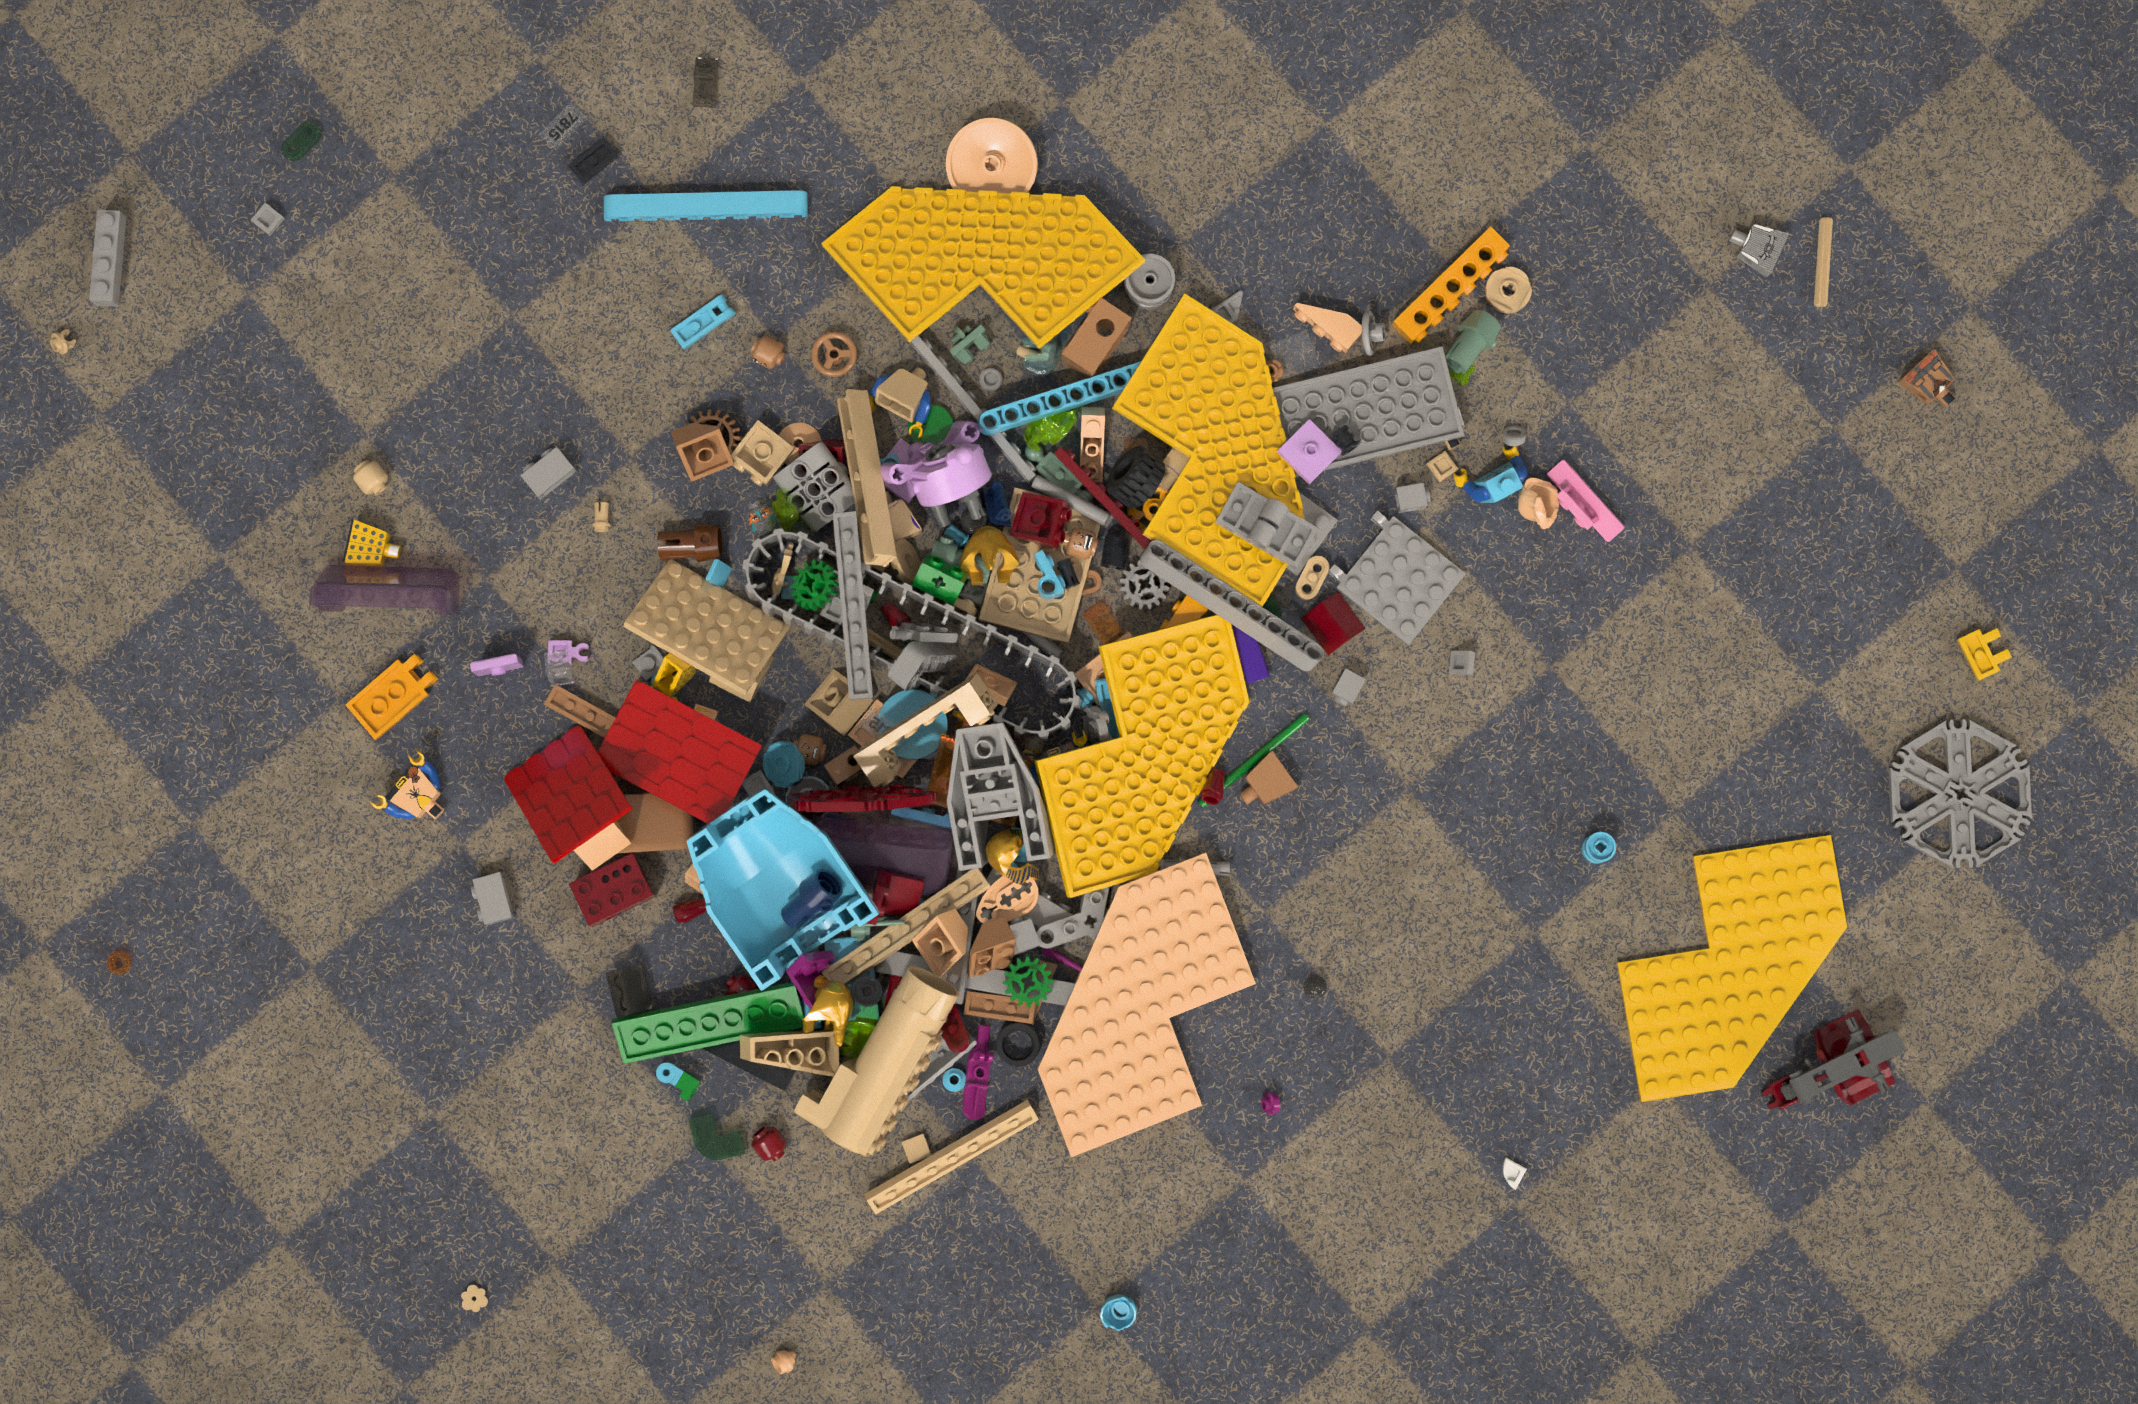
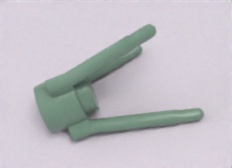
M896 915L878 917L876 925L866 922L860 927L857 924L852 926L851 937H857V942L865 943L869 940V938H865V935L870 936L871 926L903 925L905 921L897 920L900 916Z

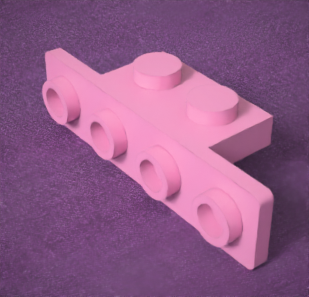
M1562 460L1548 472V477L1561 490L1556 495L1559 498L1560 505L1565 510L1571 511L1575 516L1574 520L1579 526L1585 527L1587 530L1593 526L1607 542H1610L1625 528L1621 521L1566 460Z

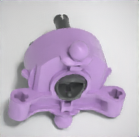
M956 421L952 424L949 433L942 442L936 445L930 442L924 445L919 442L913 443L908 450L911 460L904 464L884 463L881 465L880 471L883 482L899 485L910 480L912 491L916 494L920 505L931 507L939 527H945L952 523L945 503L962 500V502H965L972 520H977L981 516L986 515L982 507L983 500L977 489L989 481L992 473L980 445L970 444L979 437L980 431L977 424L972 421Z

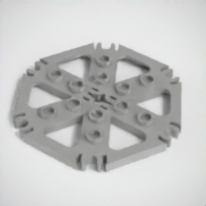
M1965 719L1960 720L1959 729L1954 727L1953 720H1948L1947 727L1946 721H1943L1899 748L1905 751L1907 755L1901 751L1896 752L1895 755L1902 759V763L1899 765L1891 762L1890 766L1898 769V772L1891 768L1888 771L1891 822L1900 818V821L1894 823L1893 828L1899 826L1905 828V832L1899 836L1900 839L1911 835L1904 843L1950 868H1953V865L1955 868H1960V861L1962 859L1966 861L1967 868H1972L1973 860L1974 867H1977L2021 840L2015 836H2024L2025 834L2019 830V824L2022 823L2028 826L2030 825L2029 820L2032 819L2030 767L2028 765L2021 770L2020 767L2028 761L2025 759L2018 762L2015 759L2016 754L2021 752V750L2016 749L2010 753L2009 751L2017 745L1971 720L1966 722ZM1977 736L1997 747L1998 756L1972 772L1970 738ZM1941 737L1945 741L1946 772L1917 757V749L1932 739ZM2014 777L2018 780L2019 806L2013 809L1985 794V792L2006 779ZM1908 779L1936 795L1912 810L1904 811L1900 806L1899 784L1901 780ZM1961 788H1963V794L1966 795L1967 798L1962 797L1958 800L1956 798L1957 794L1953 790H1960ZM1948 816L1950 847L1946 852H1941L1924 843L1920 838V833ZM1974 816L1993 825L2002 832L2001 840L1983 851L1975 849Z

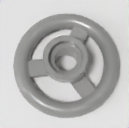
M1366 310L1362 318V340L1365 353L1368 356H1372L1376 350V342L1385 341L1386 329L1384 323H1375L1371 310Z

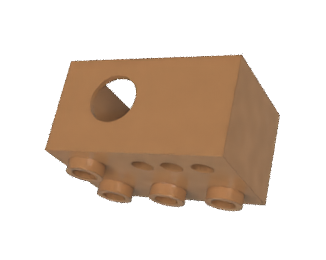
M1100 298L1098 302L1087 310V318L1077 328L1070 343H1067L1060 354L1062 355V363L1086 379L1098 375L1131 326L1132 317L1103 298ZM1100 328H1108L1112 331V334L1104 337L1101 336L1098 330Z

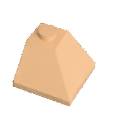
M953 909L937 915L912 940L934 974L941 977L966 953L968 927L957 910Z

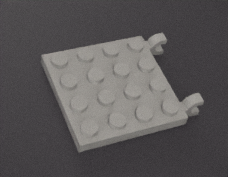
M1377 510L1370 520L1382 529L1380 534L1347 575L1335 564L1328 571V574L1340 583L1336 587L1339 592L1406 645H1409L1466 573L1393 516L1388 521Z

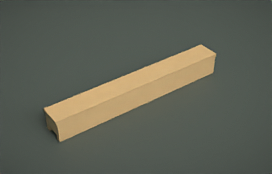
M847 389L845 391L846 396L844 398L839 397L837 404L857 512L865 564L886 567L897 556L885 487L880 471L881 464L868 390Z

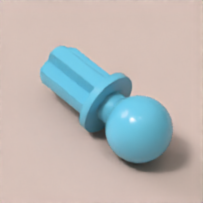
M950 524L944 531L945 536L954 538V543H958V549L962 546L965 548L969 541V533L964 534L953 524Z

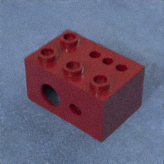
M634 853L569 883L584 918L590 927H595L656 897L639 859Z

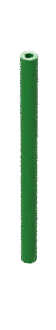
M1305 713L1300 715L1224 778V790L1310 720ZM1201 798L1197 801L1202 808L1208 805Z

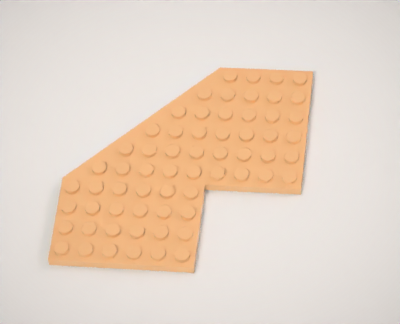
M1206 853L1199 854L1118 886L1111 905L1101 923L1099 932L1089 950L1087 959L1078 975L1072 993L1066 1002L1056 1029H1054L1044 1056L1037 1068L1071 1157L1202 1106L1169 1018L1256 984Z

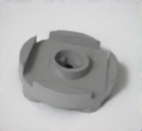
M1097 706L1085 708L1084 711L1087 712V715L1082 716V727L1087 736L1086 742L1091 741L1093 745L1111 740L1112 737L1108 733L1107 727L1109 723L1108 713L1105 710L1101 711Z

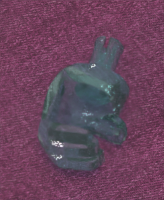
M1058 334L1040 348L1042 350L1041 355H1025V360L1022 363L1025 370L1040 376L1054 372L1062 351L1061 336ZM1028 337L1022 339L1024 347L1038 348Z

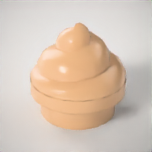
M785 1350L775 1353L771 1361L778 1373L783 1374L792 1371L796 1353Z

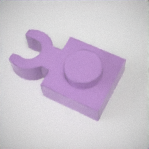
M548 640V664L572 665V658H576L580 662H588V656H580L579 653L582 649H589L588 644L581 643L573 647L572 640Z

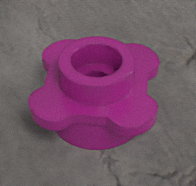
M1267 1092L1263 1093L1264 1097L1261 1099L1263 1111H1266L1267 1116L1275 1115V1112L1280 1111L1278 1095L1276 1093L1272 1094V1092H1268V1094Z

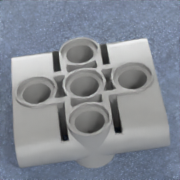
M823 441L817 443L772 477L788 498L789 508L800 514L813 534L833 520V513H842L855 504L847 467L843 463L837 462ZM828 462L830 463V465L825 469L821 468ZM801 464L805 466L807 472L802 469ZM831 471L837 475V479L832 476ZM844 482L845 485H843L839 489L836 488L839 484ZM815 483L819 485L820 491L816 489ZM798 485L799 488L792 492L791 490ZM799 496L803 498L804 503L800 501ZM829 502L833 504L834 510L830 508ZM811 505L814 506V508L806 512V509L808 507H810Z

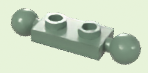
M1032 443L1026 447V458L1029 461H1037L1039 463L1035 469L1042 477L1092 504L1094 503V496L1088 490L1080 489L1083 484L1051 451L1044 456L1043 449L1039 444Z

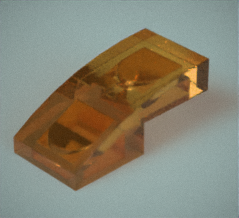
M1100 601L1082 614L1103 645L1115 642L1124 635L1103 602Z

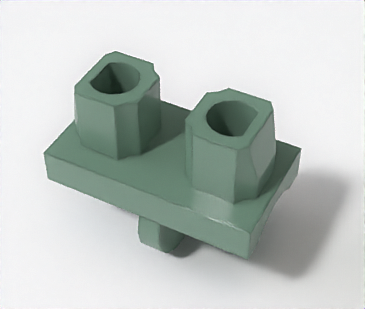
M967 325L961 330L958 326H955L953 331L956 335L950 341L954 345L959 340L961 342L949 352L954 360L957 359L964 366H967L975 358L968 350L969 347L975 344L983 352L991 345L985 335L984 327L982 325L978 326L966 337L971 328Z

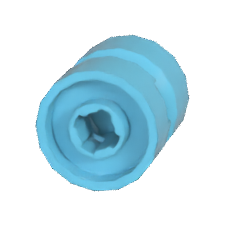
M1605 832L1591 834L1582 843V854L1591 863L1598 864L1608 861L1615 854V840Z

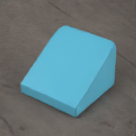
M714 559L706 580L723 588L732 568L722 561Z

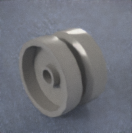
M1152 253L1144 254L1141 256L1145 259V263L1125 278V294L1130 302L1138 308L1145 310L1158 309L1165 305L1172 297L1175 285L1174 269L1169 261L1162 256ZM1149 279L1153 280L1152 284L1147 283Z

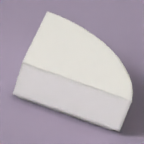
M1505 1157L1503 1175L1506 1178L1505 1180H1507L1506 1182L1516 1190L1527 1169Z

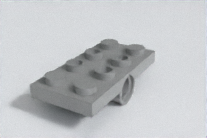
M1240 482L1236 483L1215 521L1217 525L1294 569L1297 568L1318 530L1316 526L1291 513L1289 508L1282 502L1273 498L1267 499Z

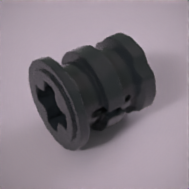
M1347 425L1342 426L1330 436L1332 440L1335 439V445L1342 449V456L1353 451L1361 443L1359 440L1355 441V435L1348 431L1349 427Z

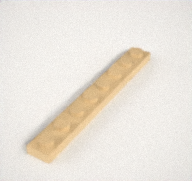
M979 868L970 870L899 920H904L905 924L888 926L824 970L822 974L828 981H838L845 986L849 985L910 943L937 915L953 909L958 910L991 886Z
M1028 1100L865 1193L864 1196L874 1213L877 1214L1039 1119Z

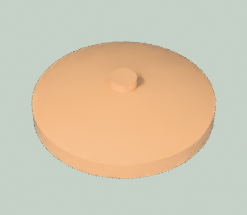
M983 118L969 123L955 135L947 151L946 171L953 189H961L966 192H979V190L1008 194H1011V192L1028 193L1037 176L1038 158L1032 140L1018 125L1001 118Z

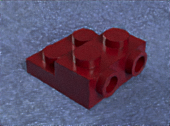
M1022 492L1009 536L1015 539L1034 542L1036 545L1058 549L1059 543L1062 544L1065 540L1066 534L1063 530L1065 522H1069L1072 516L1070 505L1062 499Z

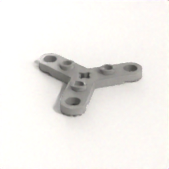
M1109 887L1082 894L1078 913L1038 927L1036 933L1040 947L1052 948L1086 935L1094 941L1104 919ZM1088 915L1090 918H1095L1091 928L1089 925L1084 924ZM1044 930H1049L1052 934V940L1048 943H1044L1041 940V933Z

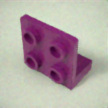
M832 950L802 954L786 970L791 982L794 983L803 997L804 1003L810 1009H812L816 1001L815 993L817 988L814 986L816 977L819 975L824 976L822 972L829 968L830 964L836 959Z

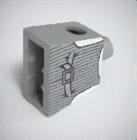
M1753 224L1747 234L1734 229L1729 242L1741 247L1737 254L1738 259L1763 276L1768 277L1773 271L1789 234Z

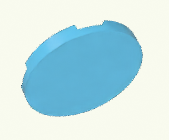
M904 690L894 694L884 703L880 710L878 719L881 721L878 724V728L882 722H884L886 727L896 725L936 698L921 690ZM941 711L936 720L929 725L924 726L922 723L917 732L905 739L902 736L898 744L892 747L895 754L903 759L917 760L934 753L942 744L941 734L946 735L947 733L946 714ZM884 727L881 728V730L878 732L879 735H880L883 731H886V730H885L886 727H885V728H884Z

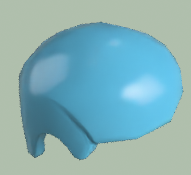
M1116 1294L1108 1297L1102 1304L1100 1318L1106 1328L1111 1327L1120 1331L1130 1327L1136 1320L1137 1308L1131 1298ZM1114 1308H1115L1122 1316H1118V1315L1115 1313Z

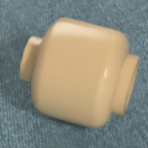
M366 460L354 469L353 480L363 493L378 495L386 489L385 484L388 480V475L376 461L370 462Z

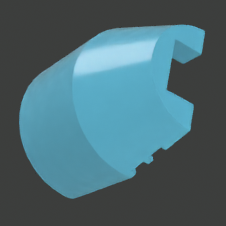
M766 788L740 801L687 840L694 869H696L700 881L699 886L705 898L707 913L761 991L779 980L786 969L802 954L809 953L842 930L845 932L855 924L859 927L880 913L827 833ZM819 869L832 872L839 879L843 887V893L833 905V909L826 913L820 911L799 930H797L796 926L800 921L793 928L788 926L781 916V910L799 893L800 883Z

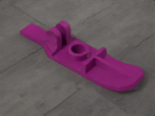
M978 1025L977 1044L968 1056L962 1112L968 1119L979 1120L985 1115L990 1064L993 1061V1053H989L988 1050L990 1026ZM980 1068L981 1075L978 1077L976 1071Z

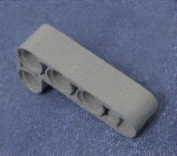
M912 641L904 648L890 669L888 678L905 691H909L917 683L923 672H947L954 665L957 655L940 642Z

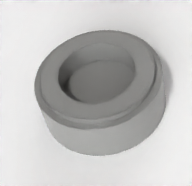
M994 368L985 369L979 378L981 387L989 392L998 390L1002 385L1001 373Z
M1509 426L1503 430V442L1506 445L1519 446L1526 440V431L1522 427Z

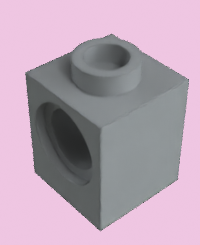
M1424 483L1396 487L1394 490L1398 513L1426 509L1428 506L1427 502H1430L1429 489L1424 488Z
M831 595L832 603L826 602L820 616L822 619L834 625L838 624L843 628L840 598Z
M1345 668L1331 693L1335 697L1333 701L1344 707L1347 704L1351 706L1366 679Z

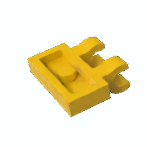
M1997 628L1984 635L1978 629L1957 639L1977 681L2000 671L1997 664L2012 657L2008 649L1994 656L1992 655L1987 643L2001 637Z

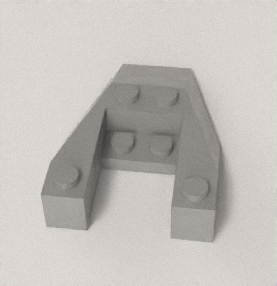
M1004 723L957 729L947 806L959 871L982 868L988 862L981 821L1018 815L1027 861L1051 858L1056 853L1039 788Z

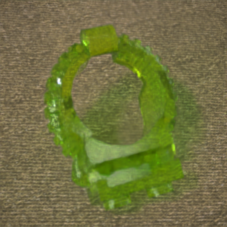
M1065 411L1029 423L1023 431L1025 434L1023 438L1027 442L1026 444L1029 449H1034L1037 452L1041 449L1038 445L1039 442H1042L1044 445L1049 442L1052 445L1059 442L1067 435L1074 423L1077 422L1076 414L1072 411Z

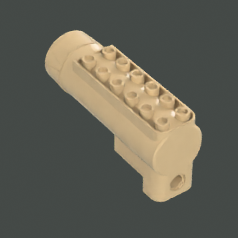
M909 966L899 985L894 989L884 1012L858 1058L854 1057L840 1065L826 1092L816 1087L811 1092L804 1093L794 1113L820 1128L829 1139L849 1151L861 1154L864 1157L873 1156L876 1151L880 1152L886 1143L884 1137L887 1131L891 1132L897 1123V1119H895L899 1111L902 1112L909 1101L906 1097L910 1091L913 1092L918 1086L920 1072H924L931 1062L929 1056L932 1051L936 1052L942 1043L940 1037L943 1031L940 1029L947 1021V1016L959 996L958 990L945 979L926 969Z

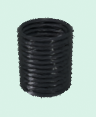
M1105 536L1100 565L1105 568H1112L1109 565L1116 566L1115 569L1124 570L1129 540L1119 536Z

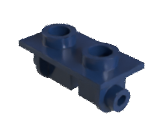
M995 480L990 488L982 487L990 524L1011 527L1010 516L1012 513L1007 499L1004 497L1005 486L1000 480Z

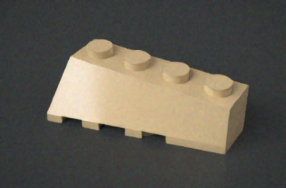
M814 1029L813 1033H804L803 1030L740 1035L741 1059L834 1077L839 1069V1047L835 1046L833 1030Z

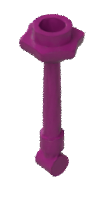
M1054 947L1043 949V955L1046 957L1051 956L1053 957L1052 959L1060 961L1079 972L1083 968V966L1064 956L1063 953L1055 951Z

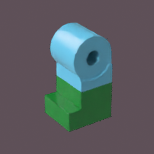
M662 1063L656 1070L658 1080L663 1083H670L682 1090L679 1097L686 1101L691 1100L702 1082L672 1063Z

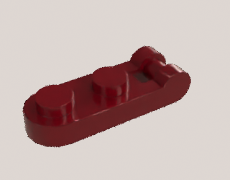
M954 1003L947 1016V1021L940 1030L943 1031L942 1035L948 1048L952 1052L960 1053L968 1048L970 1039Z

